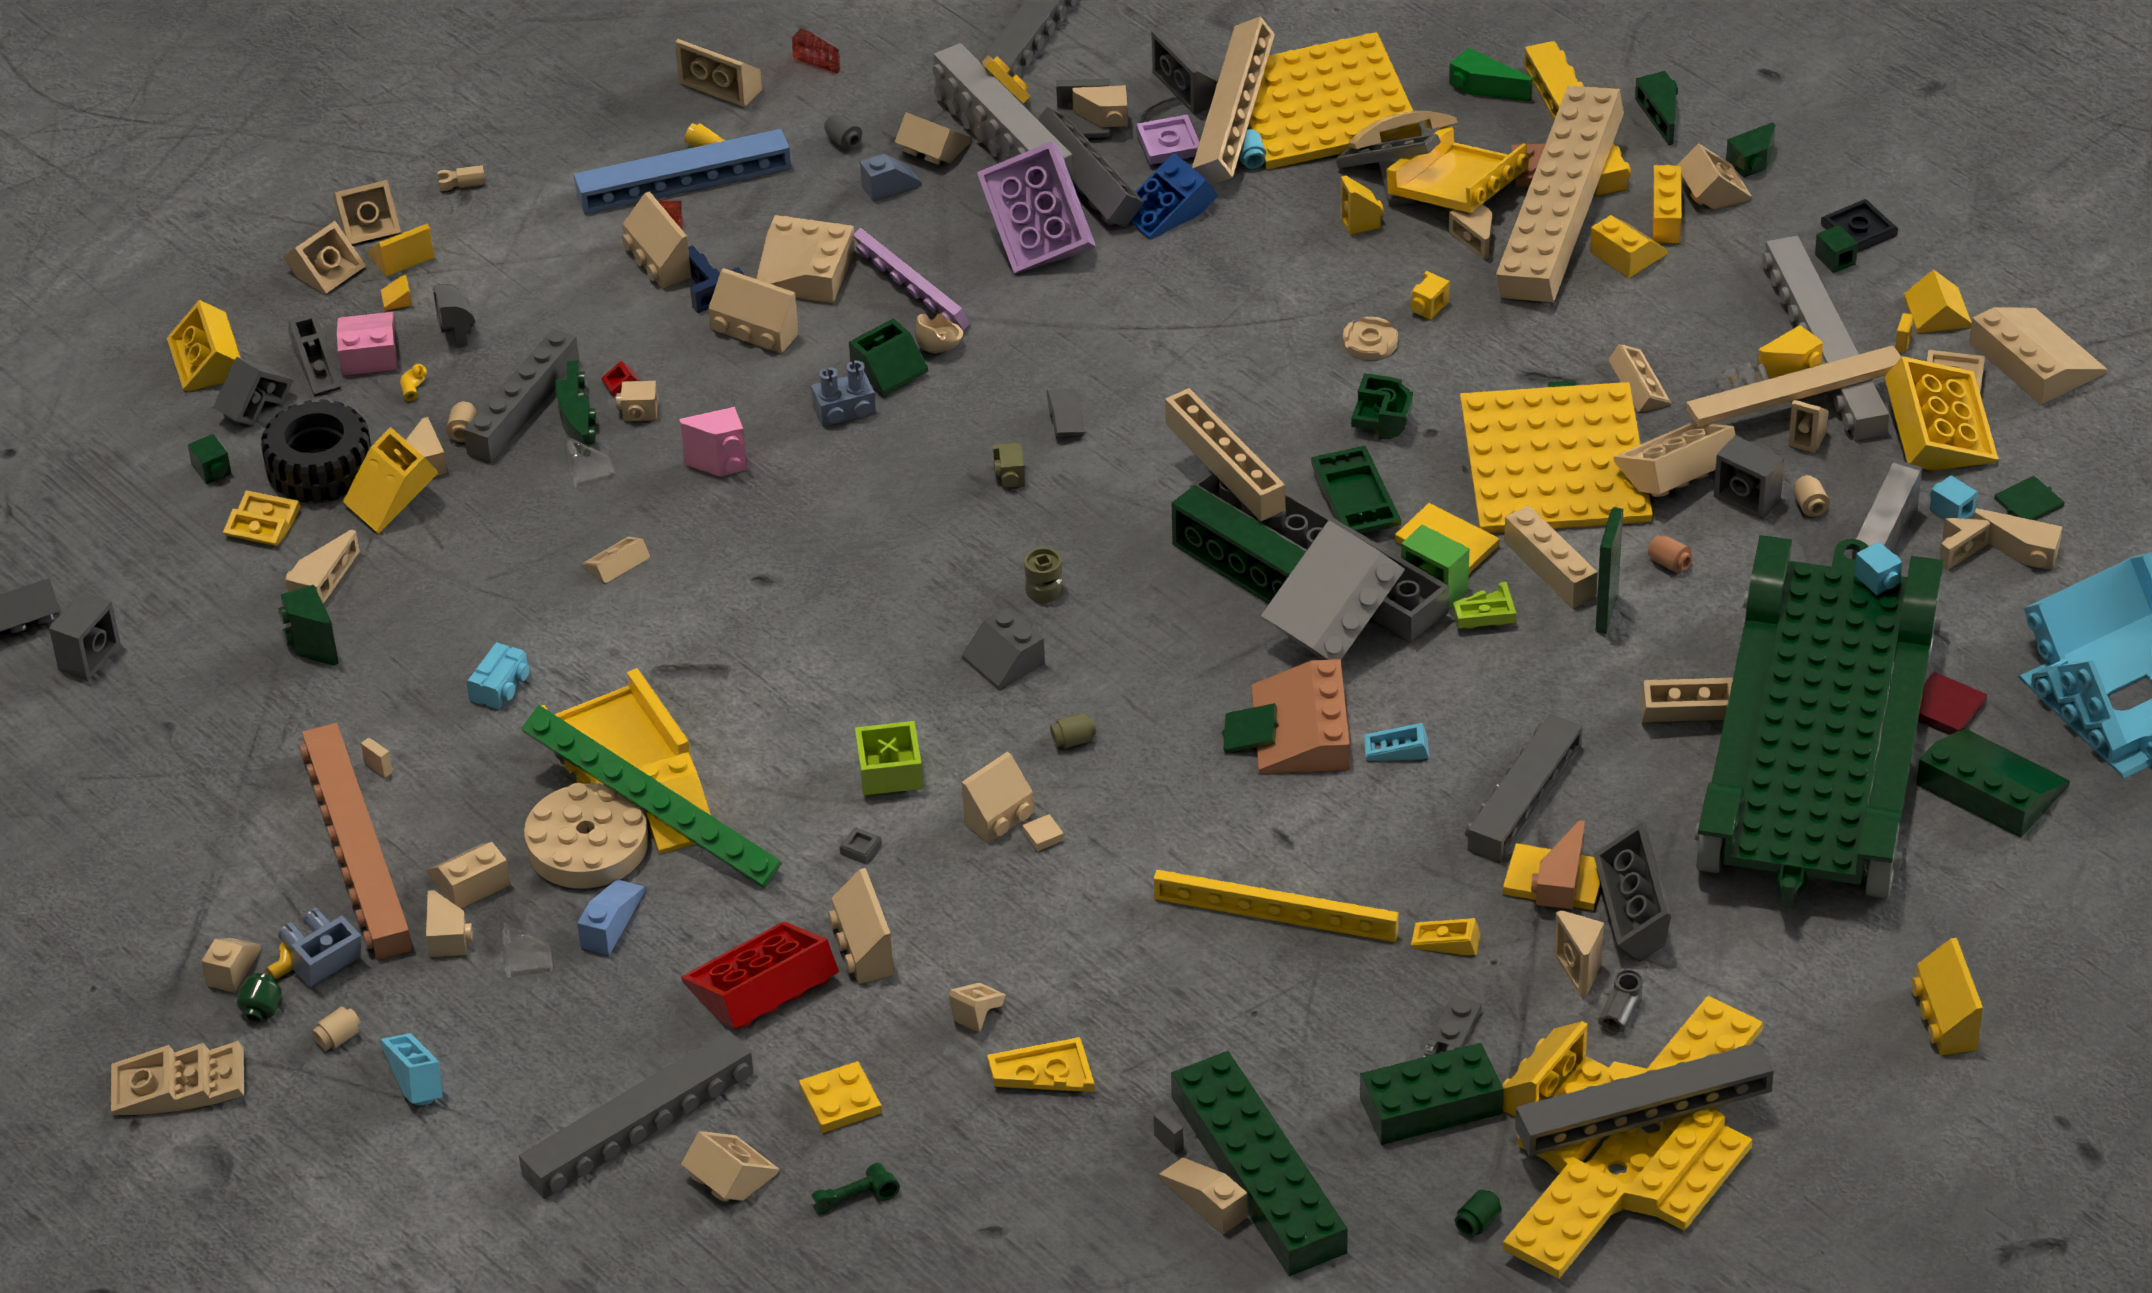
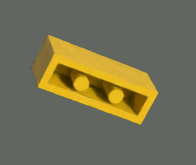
M1654 165L1652 240L1657 243H1680L1682 219L1681 166Z

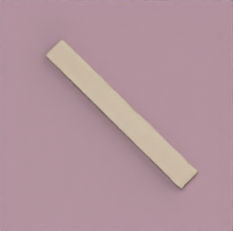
M1893 345L1691 400L1686 403V410L1696 425L1700 427L1885 376L1901 356Z

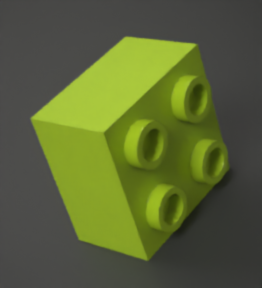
M915 721L855 727L863 796L923 789L922 764Z

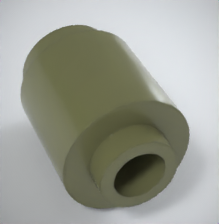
M1085 713L1056 720L1055 724L1050 725V731L1055 747L1063 746L1066 749L1092 742V735L1096 734V727L1092 717L1087 718Z

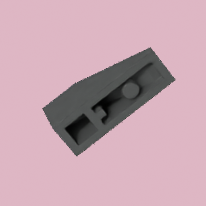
M316 312L289 319L288 333L313 395L340 389L341 385Z

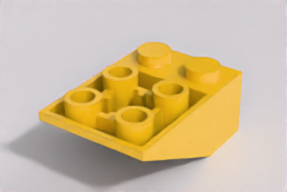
M390 427L370 447L343 503L379 534L438 474V471L419 451Z

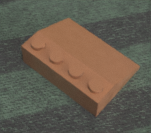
M1341 659L1309 661L1251 685L1253 707L1275 703L1277 706L1276 720L1279 724L1276 727L1275 744L1257 747L1259 774L1349 770L1350 744Z

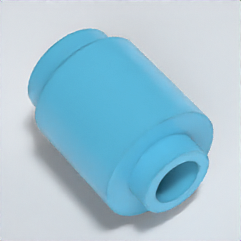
M1248 129L1239 158L1241 163L1247 168L1256 169L1264 164L1266 151L1260 134L1256 130Z

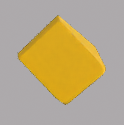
M406 275L399 277L381 290L385 311L412 306Z

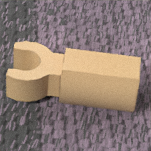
M483 165L457 168L456 171H438L440 191H447L457 186L460 189L486 185Z

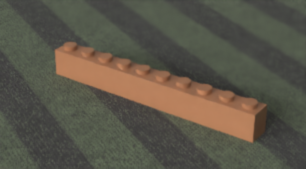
M333 723L302 731L304 744L299 745L303 762L309 761L310 763L306 765L310 783L316 781V785H313V790L317 803L323 802V805L320 806L323 822H330V826H327L328 836L331 844L337 843V846L334 847V852L338 865L344 864V867L341 868L345 886L351 885L352 887L348 889V894L352 907L358 906L359 910H355L359 928L365 927L366 931L362 932L366 949H373L376 960L412 951L409 929L338 724Z

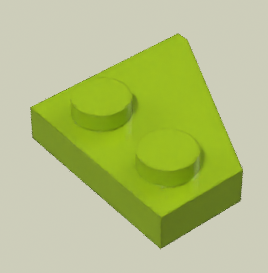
M1507 582L1499 583L1498 590L1487 595L1482 590L1471 597L1453 602V613L1458 628L1473 629L1478 626H1502L1508 623H1516V610Z

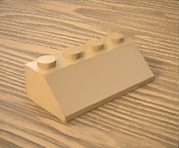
M1691 422L1613 456L1614 462L1639 492L1652 493L1654 497L1665 496L1673 488L1685 487L1693 479L1709 476V472L1716 469L1717 453L1735 436L1734 426L1707 424L1698 427L1695 422Z

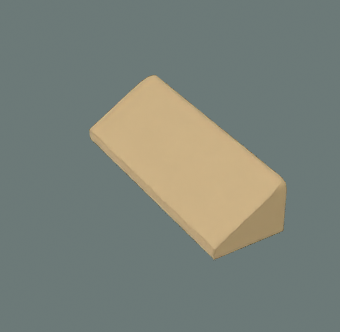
M1618 344L1609 357V362L1620 382H1630L1633 404L1638 412H1646L1668 407L1671 404L1670 399L1641 349Z

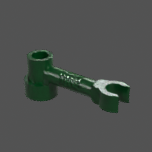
M874 1163L867 1168V1177L835 1190L815 1191L811 1195L816 1202L813 1208L817 1214H825L832 1207H835L838 1202L867 1190L873 1191L879 1200H890L899 1192L900 1184L892 1173L886 1171L881 1163Z

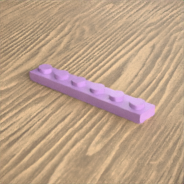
M859 228L853 234L858 243L856 249L864 258L868 259L871 257L879 270L890 272L891 278L898 285L905 284L909 293L916 299L921 297L924 304L933 313L936 311L940 312L947 320L957 324L963 331L971 324L959 305L866 231Z

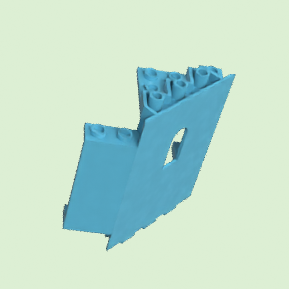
M2152 552L2135 555L2024 607L2027 624L2035 635L2038 651L2044 658L2045 663L2017 677L2123 779L2152 765V699L2131 709L2120 711L2112 708L2108 698L2110 694L2145 677L2152 682Z

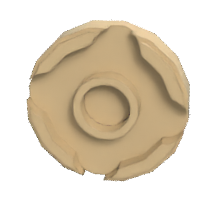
M1363 317L1360 318L1359 322L1354 323L1352 321L1348 323L1343 330V346L1346 352L1358 359L1373 361L1383 359L1391 355L1397 348L1398 332L1385 319Z

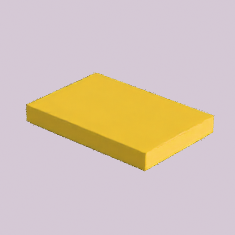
M1428 503L1395 534V542L1401 545L1404 540L1423 524L1461 543L1470 549L1469 574L1497 549L1500 544V538L1431 503Z
M1516 843L1504 881L1503 894L1536 900V892H1531L1533 873L1539 874L1541 860L1552 849ZM1582 855L1573 907L1594 911L1601 881L1595 858Z

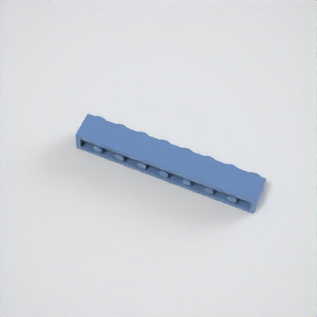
M782 129L583 171L574 173L576 195L583 214L639 202L644 193L649 191L655 198L774 173L791 169L790 148Z

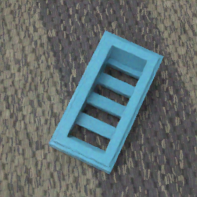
M1423 723L1364 734L1365 757L1367 761L1422 760L1429 758L1428 737ZM1375 743H1380L1381 748L1376 749ZM1388 743H1393V746L1388 747Z

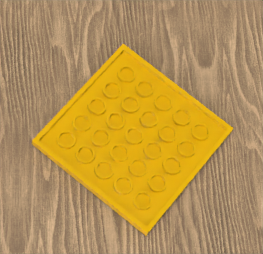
M1375 32L1269 55L1248 127L1260 134L1266 151L1264 164L1268 170L1342 154L1349 148L1348 142L1371 123L1386 116L1413 111L1382 41L1378 33ZM1419 122L1381 131L1379 132L1381 142L1421 136V126Z
M1630 382L1460 393L1463 427L1478 527L1488 533L1505 532V516L1526 506H1530L1553 529L1607 525L1613 507L1623 508V524L1652 522L1653 514L1649 493L1639 492L1616 465L1613 457L1640 445Z

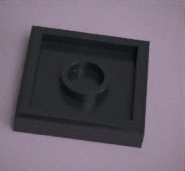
M1867 199L1821 217V225L1826 230L1840 225L1858 243L1857 253L1898 235V228Z

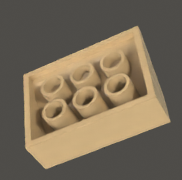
M1994 307L1972 317L1969 343L2040 405L2107 374L2108 369L2036 308Z

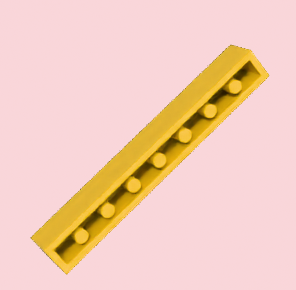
M1555 41L1525 47L1524 69L1528 76L1533 78V85L1555 121L1567 86H1583V84L1576 79L1574 68L1568 65L1564 51L1559 49ZM1614 143L1611 146L1597 184L1596 196L1627 190L1631 169L1628 162H1624L1619 146H1615Z

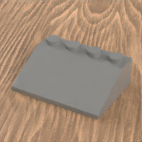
M1328 520L1261 614V617L1319 659H1342L1405 569L1379 550Z

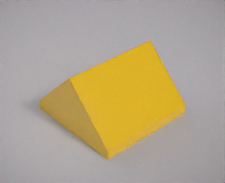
M428 223L377 243L367 250L368 256L385 277L434 258Z
M1934 269L1904 293L1903 298L1909 314H1912V317H1914L1913 325L1916 333L1971 328L1972 322L1959 288Z

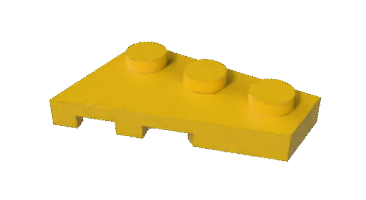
M1080 1037L987 1055L994 1087L1095 1092V1083Z

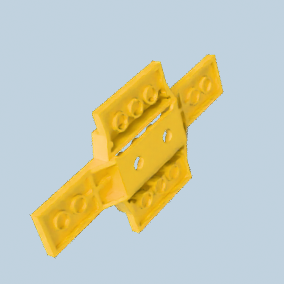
M1707 996L1648 1068L1615 1061L1610 1067H1607L1586 1056L1551 1098L1560 1094L1583 1090L1590 1086L1613 1082L1620 1078L1643 1074L1650 1070L1673 1066L1680 1062L1696 1060L1710 1054L1726 1052L1740 1046L1751 1045L1762 1032L1763 1022L1713 997ZM1713 1107L1654 1123L1660 1127L1658 1132L1647 1133L1642 1127L1610 1135L1587 1163H1584L1583 1160L1603 1137L1538 1154L1536 1156L1548 1162L1559 1175L1503 1241V1250L1560 1279L1610 1216L1622 1210L1656 1216L1685 1231L1752 1148L1753 1139L1725 1126V1116ZM1518 1136L1517 1146L1526 1150L1520 1137ZM1613 1164H1620L1626 1168V1172L1615 1175L1609 1172L1608 1168Z

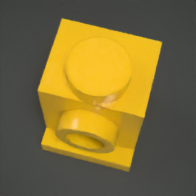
M1426 271L1423 281L1412 290L1411 299L1413 300L1409 304L1412 312L1431 320L1449 303L1450 281Z

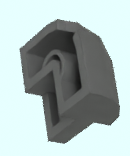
M438 283V285H434L435 308L441 332L452 330L457 348L468 346L466 334H471L470 327L476 323L468 297L460 288L452 284Z

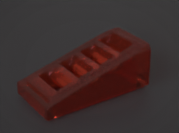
M800 28L792 37L793 59L839 73V49L813 33Z

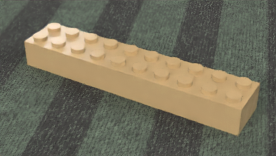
M1567 86L1496 273L1501 298L1554 303L1624 114L1620 89Z

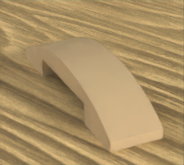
M1432 111L1396 113L1379 119L1362 129L1348 142L1349 148L1359 149L1382 143L1379 133L1381 131L1424 121L1425 128L1435 129L1458 123L1457 118Z

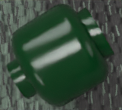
M255 973L243 981L237 997V1007L244 1013L243 1016L246 1019L260 1022L262 1018L267 1019L275 1015L282 996V989L274 977L264 973Z

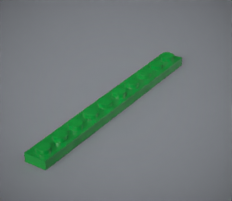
M541 705L536 707L521 727L525 734L761 887L765 888L782 865L781 861Z

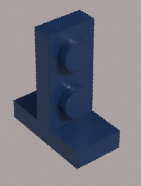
M692 245L688 247L691 277L697 284L691 286L690 291L692 308L698 314L709 309L720 272L716 268L713 269L708 263L706 256L703 253L700 254ZM739 267L731 270L744 275Z

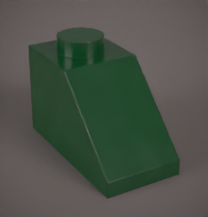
M1773 122L1727 139L1726 161L1732 164L1734 169L1743 178L1767 169L1775 140L1776 125Z

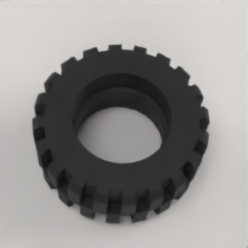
M320 399L319 402L308 400L304 401V404L301 405L293 404L286 411L281 410L276 414L275 419L269 421L261 436V448L268 481L278 492H283L284 496L290 499L295 497L298 501L306 503L308 500H313L314 503L323 502L322 500L325 499L332 501L338 499L342 494L346 496L371 447L368 425L363 416L350 406L345 407L343 403L338 401L330 403L325 399ZM315 449H328L318 453H306Z

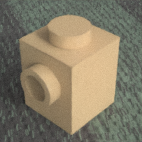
M656 381L622 382L621 393L616 394L617 410H622L623 421L657 420L658 397Z

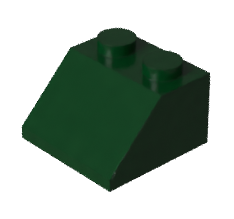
M315 585L281 594L282 607L278 608V612L283 625L286 624V628L282 629L286 645L292 644L297 656L330 665L339 664L332 622Z

